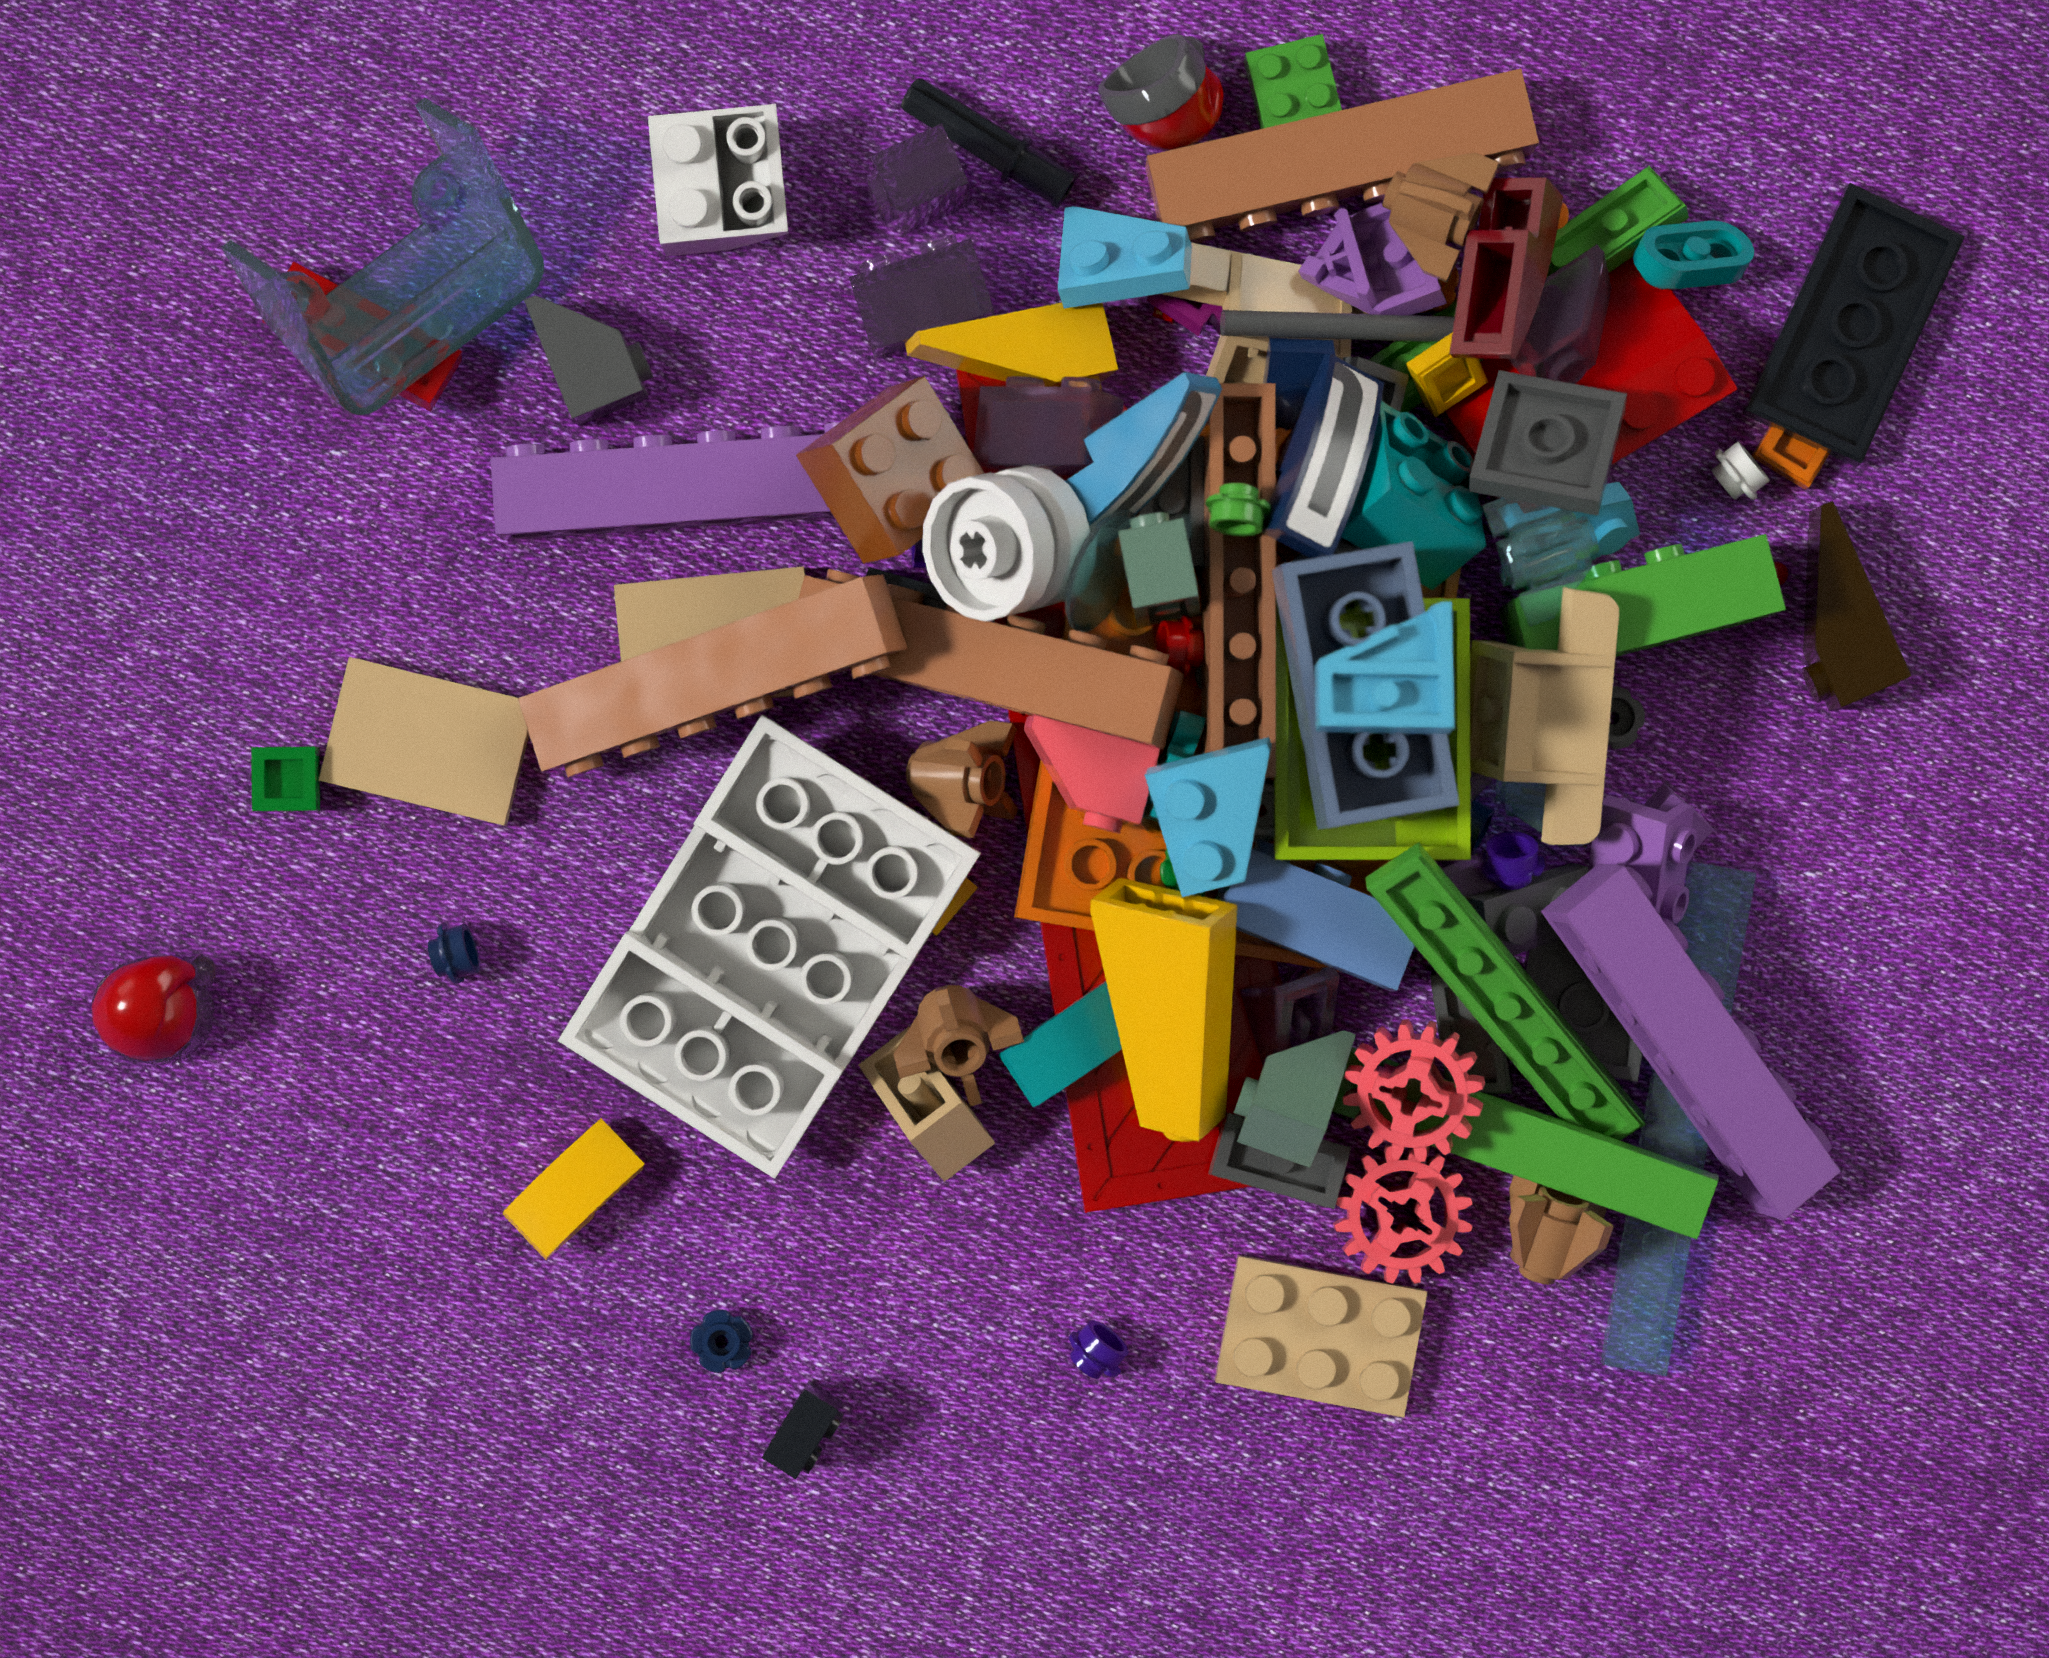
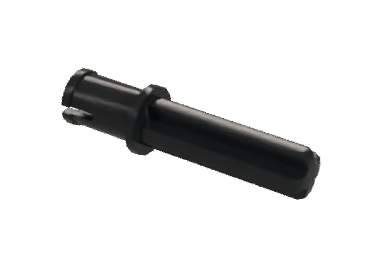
M923 78L916 79L906 91L901 104V108L905 113L1001 172L1000 179L1003 182L1007 183L1010 179L1014 180L1034 194L1050 202L1051 206L1056 209L1064 202L1074 186L1078 174L1067 170L1031 146L1033 139L1028 136L1023 140L1017 138Z

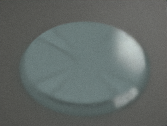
M1118 510L1103 518L1089 533L1077 553L1065 590V612L1070 626L1076 631L1087 632L1099 625L1114 608L1127 585L1128 579L1118 531L1131 528L1130 520L1136 516L1129 510Z

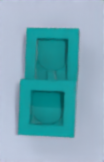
M1106 981L1056 1016L1044 1021L1024 1035V1042L1009 1046L998 1054L1033 1108L1054 1096L1122 1049Z

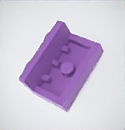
M1606 796L1603 798L1600 831L1591 845L1588 872L1597 864L1621 865L1634 869L1649 885L1653 894L1649 901L1662 919L1666 918L1674 924L1679 923L1686 912L1689 902V889L1684 886L1686 866L1694 854L1698 837L1697 830L1692 828L1694 806L1681 802L1668 812H1664L1614 796Z

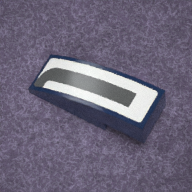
M1331 353L1324 355L1275 465V473L1281 476L1269 500L1271 511L1269 514H1264L1262 533L1309 558H1320L1334 554L1352 510L1372 448L1380 413L1384 382Z

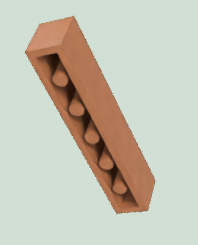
M1520 68L1148 155L1145 170L1157 221L1186 227L1191 243L1199 244L1215 238L1214 229L1239 223L1241 232L1259 230L1278 223L1276 214L1301 209L1303 217L1319 216L1339 209L1338 200L1362 194L1365 203L1383 201L1394 174L1397 171L1407 174L1412 164L1417 162L1478 153L1500 163L1496 174L1511 171L1526 164L1524 157L1532 155L1539 144L1522 69Z
M1220 383L1222 391L1201 432V436H1204V567L1201 568V630L1204 633V655L1201 663V717L1206 718L1201 734V754L1269 737L1272 748L1265 779L1276 777V592L1272 570L1276 568V540L1262 532L1251 536H1233L1214 531L1210 528L1211 512L1208 511V507L1205 504L1209 496L1219 494L1220 486L1229 483L1254 486L1259 490L1258 499H1264L1269 502L1275 489V383Z
M828 569L826 580L805 575L798 599L860 577ZM888 584L887 587L908 649L888 655L891 667L871 675L1030 716L1034 714L1165 749L1184 678L1183 673L1167 666L1168 654L1131 645L1129 656L1105 651L1107 639L1075 630L1069 631L1067 641L1045 636L1046 624L1016 615L1008 616L1006 626L990 621L962 616L948 604L945 610L923 605L924 593Z
M884 574L863 576L518 698V702L541 772L564 767L569 778L603 767L604 763L601 755L621 748L623 758L660 747L657 735L677 729L680 739L714 729L717 727L714 716L734 709L737 719H741L772 709L774 704L771 696L792 689L795 699L825 691L832 688L829 676L850 669L853 679L883 671L891 667L888 655L908 648Z

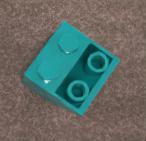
M1381 401L1374 440L1365 472L1341 537L1363 550L1413 541L1420 583L1431 590L1435 589L1486 547L1482 507L1479 503L1478 493L1469 491L1470 474L1474 463L1472 456L1461 444L1455 441L1448 442L1425 428L1414 415L1408 412L1401 413Z

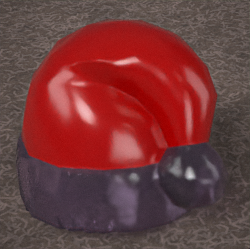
M204 954L194 955L187 961L170 955L146 956L118 965L105 975L98 984L91 1003L93 1025L101 1040L119 1055L140 1063L164 1065L188 1058L205 1043L213 1027L214 1001L208 987L212 985L216 977L217 967L214 961Z

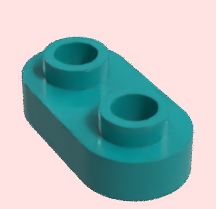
M1711 220L1658 225L1645 231L1633 254V261L1643 279L1659 289H1683L1735 283L1742 278L1754 257V247L1750 239L1741 230L1721 221Z

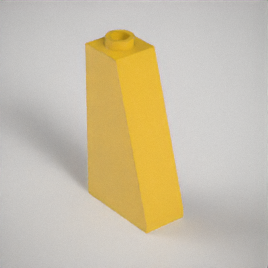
M1118 878L1091 899L1090 913L1140 1127L1163 1132L1167 1138L1174 1141L1199 1142L1226 1117L1237 904L1194 894L1182 897L1180 891Z

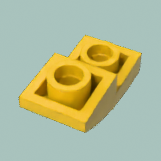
M601 1118L554 1160L503 1211V1215L540 1255L547 1260L589 1223L598 1209L642 1171L645 1163Z

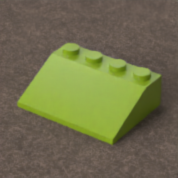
M1276 598L1274 860H1392L1418 842L1433 860H1471L1470 598H1423L1425 612L1437 603L1452 602L1454 729L1450 734H1447L1459 805L1326 829L1317 828ZM1344 605L1346 614L1339 617L1340 626L1342 629L1350 630L1352 638L1359 639L1357 630L1367 627L1365 615H1354L1351 605ZM1370 734L1368 736L1370 745L1363 746L1362 749L1365 761H1373L1376 770H1382L1380 760L1390 758V749L1388 744H1377L1374 734Z

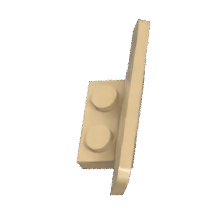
M1191 243L1190 289L1163 293V295L1222 306V310L1368 314L1302 279L1298 272L1302 266L1300 264ZM1220 335L1206 376L1217 378L1219 383H1263L1269 338L1277 337ZM1292 338V339H1312V338ZM1317 339L1333 340L1336 357L1342 360L1344 357H1351V340Z
M1563 587L1557 650H1529L1495 640H1472L1470 657V771L1504 782L1546 783L1541 842L1550 845L1587 844L1593 841L1600 831L1619 621L1618 605L1608 594Z

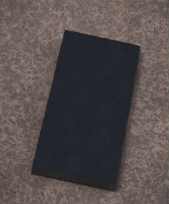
M1849 183L1839 199L1741 414L1769 427H1776L1784 431V434L1816 449L1821 448L1830 453L1829 455L1854 467L1861 465L1965 236Z

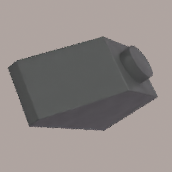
M537 295L524 300L570 416L578 426L649 398L643 381L653 378V375L639 342L628 346L619 330Z

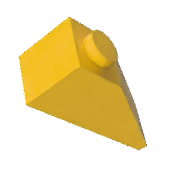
M1062 303L921 330L917 331L905 343L907 356L1043 391L1063 388L1065 399L1101 391V381H1104L1118 370L1103 303L1065 309Z

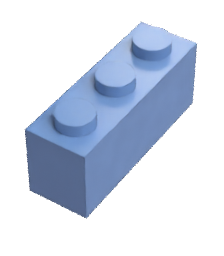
M1257 839L1251 852L1245 882L1221 887L1218 889L1215 900L1237 904L1236 930L1380 988L1397 991L1415 945L1373 895L1369 896L1349 888L1352 876L1332 867L1316 863L1312 873L1289 864L1290 860H1274V844Z

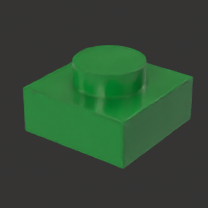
M251 747L252 811H320L319 747Z

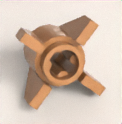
M1470 153L1412 164L1407 174L1399 171L1394 174L1386 191L1383 207L1391 210L1390 226L1424 274L1448 283L1461 254L1459 250L1448 245L1450 242L1464 247L1468 230H1478L1477 221L1484 198L1471 194V191L1474 189L1487 195L1500 166L1498 161L1478 153Z
M988 721L939 741L927 740L909 758L906 767V781L912 790L914 798L952 835L973 838L983 813L998 818H1015L1018 808L1008 793L1003 792L1006 771L1004 762L1000 757L1007 756L1017 732L1013 723Z
M946 985L936 988L925 995L918 1006L917 1017L893 1055L900 1079L931 1070L929 1061L947 1075L961 1076L971 1107L982 1103L974 1072L981 1067L989 1053L990 1042L993 1051L1022 1043L1024 1040L1017 1017L978 998L970 989L960 985Z
M1513 1176L1509 1187L1511 1206L1509 1223L1512 1238L1510 1257L1519 1265L1518 1270L1521 1275L1536 1283L1554 1284L1556 1279L1562 1280L1571 1277L1606 1249L1614 1227L1604 1219L1607 1211L1606 1207L1518 1176Z

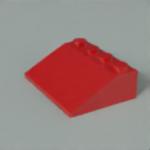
M1632 257L1530 327L1515 359L1482 360L1480 363L1488 383L1447 409L1440 416L1454 440L1461 444L1474 460L1499 370L1626 393V409L1611 464L1612 467L1724 400L1738 390L1704 332L1672 290L1659 289L1647 283L1635 267ZM1488 495L1497 510L1508 505L1517 504L1525 515L1545 507L1544 505Z

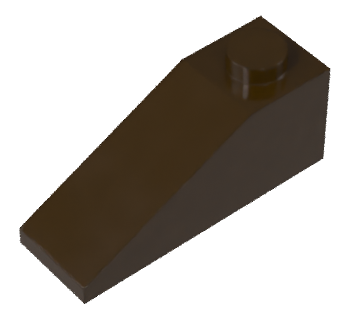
M1833 500L1809 512L1803 654L1808 666L1802 668L1803 678L1810 694L1817 703L1824 700L1829 711L1842 708L1912 677Z

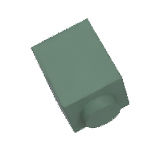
M1167 512L1151 513L1131 519V528L1120 530L1118 533L1137 627L1160 624L1162 620H1181L1182 615H1187L1190 618L1201 616L1199 595L1184 519L1170 520L1169 513Z
M1343 1030L1267 1056L1259 1079L1256 1080L1246 1076L1233 1113L1245 1118L1237 1142L1310 1168L1326 1132L1356 1034Z

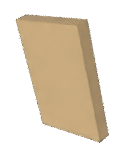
M805 567L614 585L621 662L797 600L804 576L806 575ZM792 689L773 695L771 698L793 697L794 694Z
M349 657L319 781L507 826L529 732L517 697Z

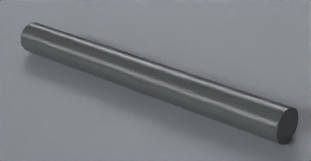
M1222 310L1220 332L1222 336L1438 342L1453 332L1455 317Z

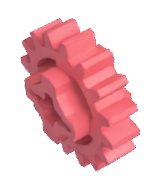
M1409 1019L1402 1020L1399 1025L1398 1036L1393 1037L1384 1026L1378 1028L1374 1034L1378 1048L1375 1049L1371 1045L1362 1042L1355 1051V1055L1364 1066L1349 1065L1345 1071L1344 1078L1358 1085L1357 1088L1347 1091L1343 1096L1344 1105L1359 1106L1361 1110L1351 1122L1352 1128L1359 1129L1369 1125L1373 1133L1368 1146L1374 1149L1384 1140L1392 1143L1391 1158L1394 1160L1400 1158L1405 1147L1414 1148L1418 1162L1426 1161L1430 1145L1433 1144L1444 1155L1451 1153L1453 1141L1450 1134L1454 1133L1459 1137L1467 1139L1473 1127L1464 1115L1480 1116L1484 1105L1478 1099L1470 1096L1471 1093L1482 1090L1485 1084L1484 1076L1469 1075L1467 1072L1475 1063L1477 1055L1475 1052H1468L1459 1056L1455 1052L1460 1035L1456 1032L1449 1035L1444 1041L1435 1038L1437 1027L1436 1022L1429 1021L1422 1034L1414 1033ZM1412 1050L1410 1058L1398 1066L1384 1064L1383 1067L1379 1066L1385 1058L1394 1053ZM1436 1058L1448 1068L1455 1083L1443 1079L1434 1064ZM1410 1078L1421 1081L1420 1091L1423 1094L1418 1103L1407 1100L1408 1092L1405 1086ZM1373 1098L1382 1100L1393 1117L1392 1123L1381 1114ZM1431 1115L1442 1118L1445 1115H1449L1447 1119L1435 1127L1416 1130L1418 1122Z
M1384 1145V1161L1376 1163L1374 1159L1365 1153L1360 1156L1362 1166L1365 1169V1172L1360 1177L1345 1171L1343 1179L1352 1187L1349 1196L1338 1195L1336 1205L1347 1210V1217L1333 1222V1227L1338 1232H1351L1352 1238L1345 1243L1342 1249L1347 1256L1357 1254L1360 1251L1365 1253L1360 1269L1365 1273L1369 1274L1378 1264L1384 1266V1280L1388 1283L1395 1282L1399 1269H1406L1410 1280L1414 1284L1420 1283L1421 1267L1428 1264L1438 1274L1445 1271L1443 1262L1439 1257L1445 1250L1457 1256L1462 1254V1248L1453 1238L1456 1232L1465 1233L1472 1231L1473 1225L1458 1218L1459 1210L1473 1205L1472 1199L1469 1196L1454 1195L1453 1189L1461 1183L1463 1178L1458 1172H1453L1443 1177L1440 1171L1443 1168L1445 1158L1439 1154H1435L1424 1164L1418 1162L1414 1148L1409 1147L1406 1158L1394 1160L1391 1158L1392 1145ZM1392 1172H1414L1412 1176H1409L1404 1185L1384 1188L1375 1182L1382 1176ZM1435 1188L1438 1189L1444 1204V1222L1442 1226L1432 1220L1429 1200L1435 1193ZM1384 1197L1391 1203L1395 1201L1402 1205L1409 1198H1413L1414 1202L1412 1203L1411 1211L1418 1216L1417 1220L1424 1224L1426 1229L1421 1230L1415 1225L1409 1226L1406 1223H1400L1395 1230L1390 1228L1394 1217L1387 1211L1388 1208L1378 1201V1198ZM1362 1201L1373 1207L1376 1227L1371 1233L1372 1237L1369 1241L1363 1232L1360 1221ZM1422 1240L1429 1245L1426 1249L1408 1256L1391 1255L1404 1242Z

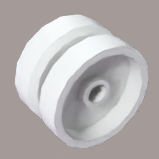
M1027 465L997 473L972 476L949 483L932 500L923 523L922 552L929 578L944 602L962 616L989 621L1064 602L1081 585L1090 563L1091 532L1084 506L1071 486L1048 469Z

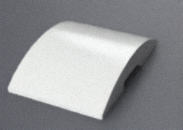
M761 715L693 823L695 826L630 930L625 932L558 1041L775 1179L901 983L981 852L765 715Z

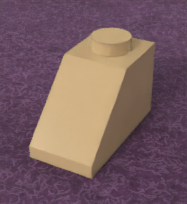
M907 1027L858 1066L906 1137L945 1182L994 1145L995 1142L946 1074L935 1067L930 1061L931 1070L900 1079L893 1054L910 1028Z

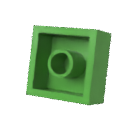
M1323 34L1245 53L1243 62L1260 129L1342 110Z

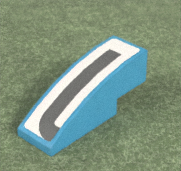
M1184 372L1083 439L1093 463L1065 482L1071 486L1084 506L1091 532V544L1101 543L1129 522L1161 490L1181 465L1205 427L1222 391L1217 378Z

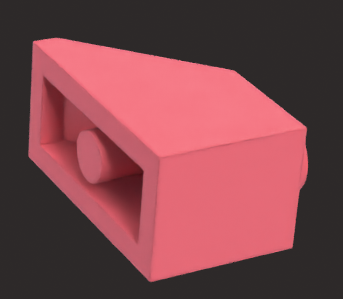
M1035 714L1026 718L1024 726L1026 735L1069 809L1085 813L1083 825L1120 834L1123 823L1129 825L1141 824L1149 793L1145 773L1148 768L1156 766L1160 748Z

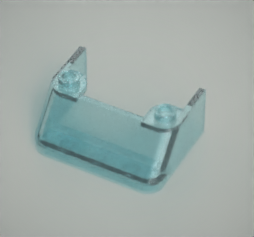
M427 98L422 99L415 106L441 156L420 171L412 187V203L423 224L330 293L325 295L319 284L302 272L288 271L282 274L278 273L231 239L221 246L264 322L326 394L346 411L355 415L370 414L381 408L530 296L540 284L544 272L542 254L477 129Z

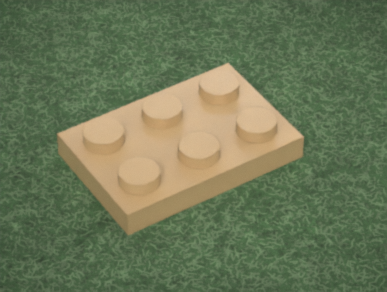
M1237 1255L1214 1380L1216 1383L1404 1418L1427 1291L1415 1287Z

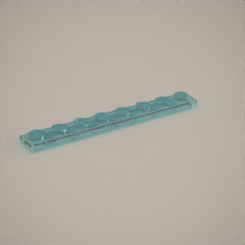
M1689 862L1685 887L1689 889V902L1683 918L1678 923V928L1688 941L1689 948L1685 952L1696 968L1710 974L1722 988L1725 999L1721 1003L1731 1016L1756 873ZM1652 1069L1644 1114L1645 1125L1641 1130L1639 1147L1704 1170L1707 1143L1655 1070ZM1626 1215L1600 1363L1606 1366L1667 1377L1691 1237Z

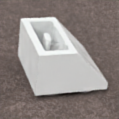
M776 104L648 116L659 241L666 256L727 251L789 234Z

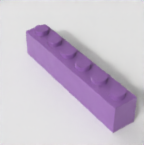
M840 422L825 424V433ZM775 426L762 428L761 439L736 440L735 431L718 430L697 433V443L672 445V436L647 435L633 438L634 448L609 449L608 440L603 439L570 442V452L545 454V446L543 444L507 446V457L490 458L495 535L502 540L834 517L796 457L797 453L823 434L799 436V427Z
M1597 864L1541 911L1755 1212L1785 1220L1841 1172L1828 1154L1832 1149L1830 1141L1819 1127L1811 1121L1803 1119L1793 1105V1102L1796 1100V1094L1790 1084L1776 1071H1769L1757 1052L1761 1049V1046L1753 1032L1741 1021L1733 1020L1721 1003L1725 999V995L1720 985L1706 971L1698 970L1685 952L1689 948L1688 941L1680 929L1670 920L1662 919L1649 901L1653 894L1644 878L1630 867Z

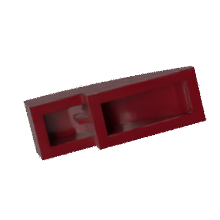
M1546 177L1494 178L1487 195L1483 193L1484 203L1481 208L1478 230H1468L1449 353L1453 358H1516L1528 333L1543 291L1556 240L1563 195Z

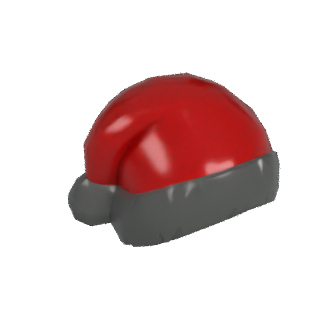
M1178 33L1163 37L1145 47L1114 69L1098 85L1099 96L1112 118L1120 123L1126 132L1139 143L1164 152L1195 145L1208 136L1219 121L1224 101L1221 80L1204 63L1203 43L1194 36L1184 37Z

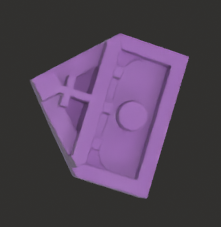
M1383 202L1349 215L1347 209L1339 207L1334 215L1337 224L1316 257L1308 255L1298 271L1302 279L1368 314L1412 315L1447 304L1440 280L1424 274L1390 226L1391 210L1384 208Z

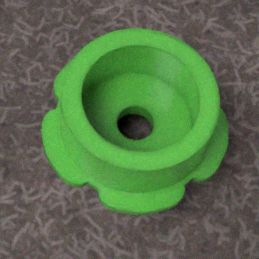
M1229 483L1220 486L1219 494L1209 496L1205 504L1208 507V511L1211 512L1210 528L1216 532L1233 536H1251L1260 533L1263 528L1264 514L1270 513L1271 506L1266 500L1258 499L1259 490L1256 487L1241 483Z

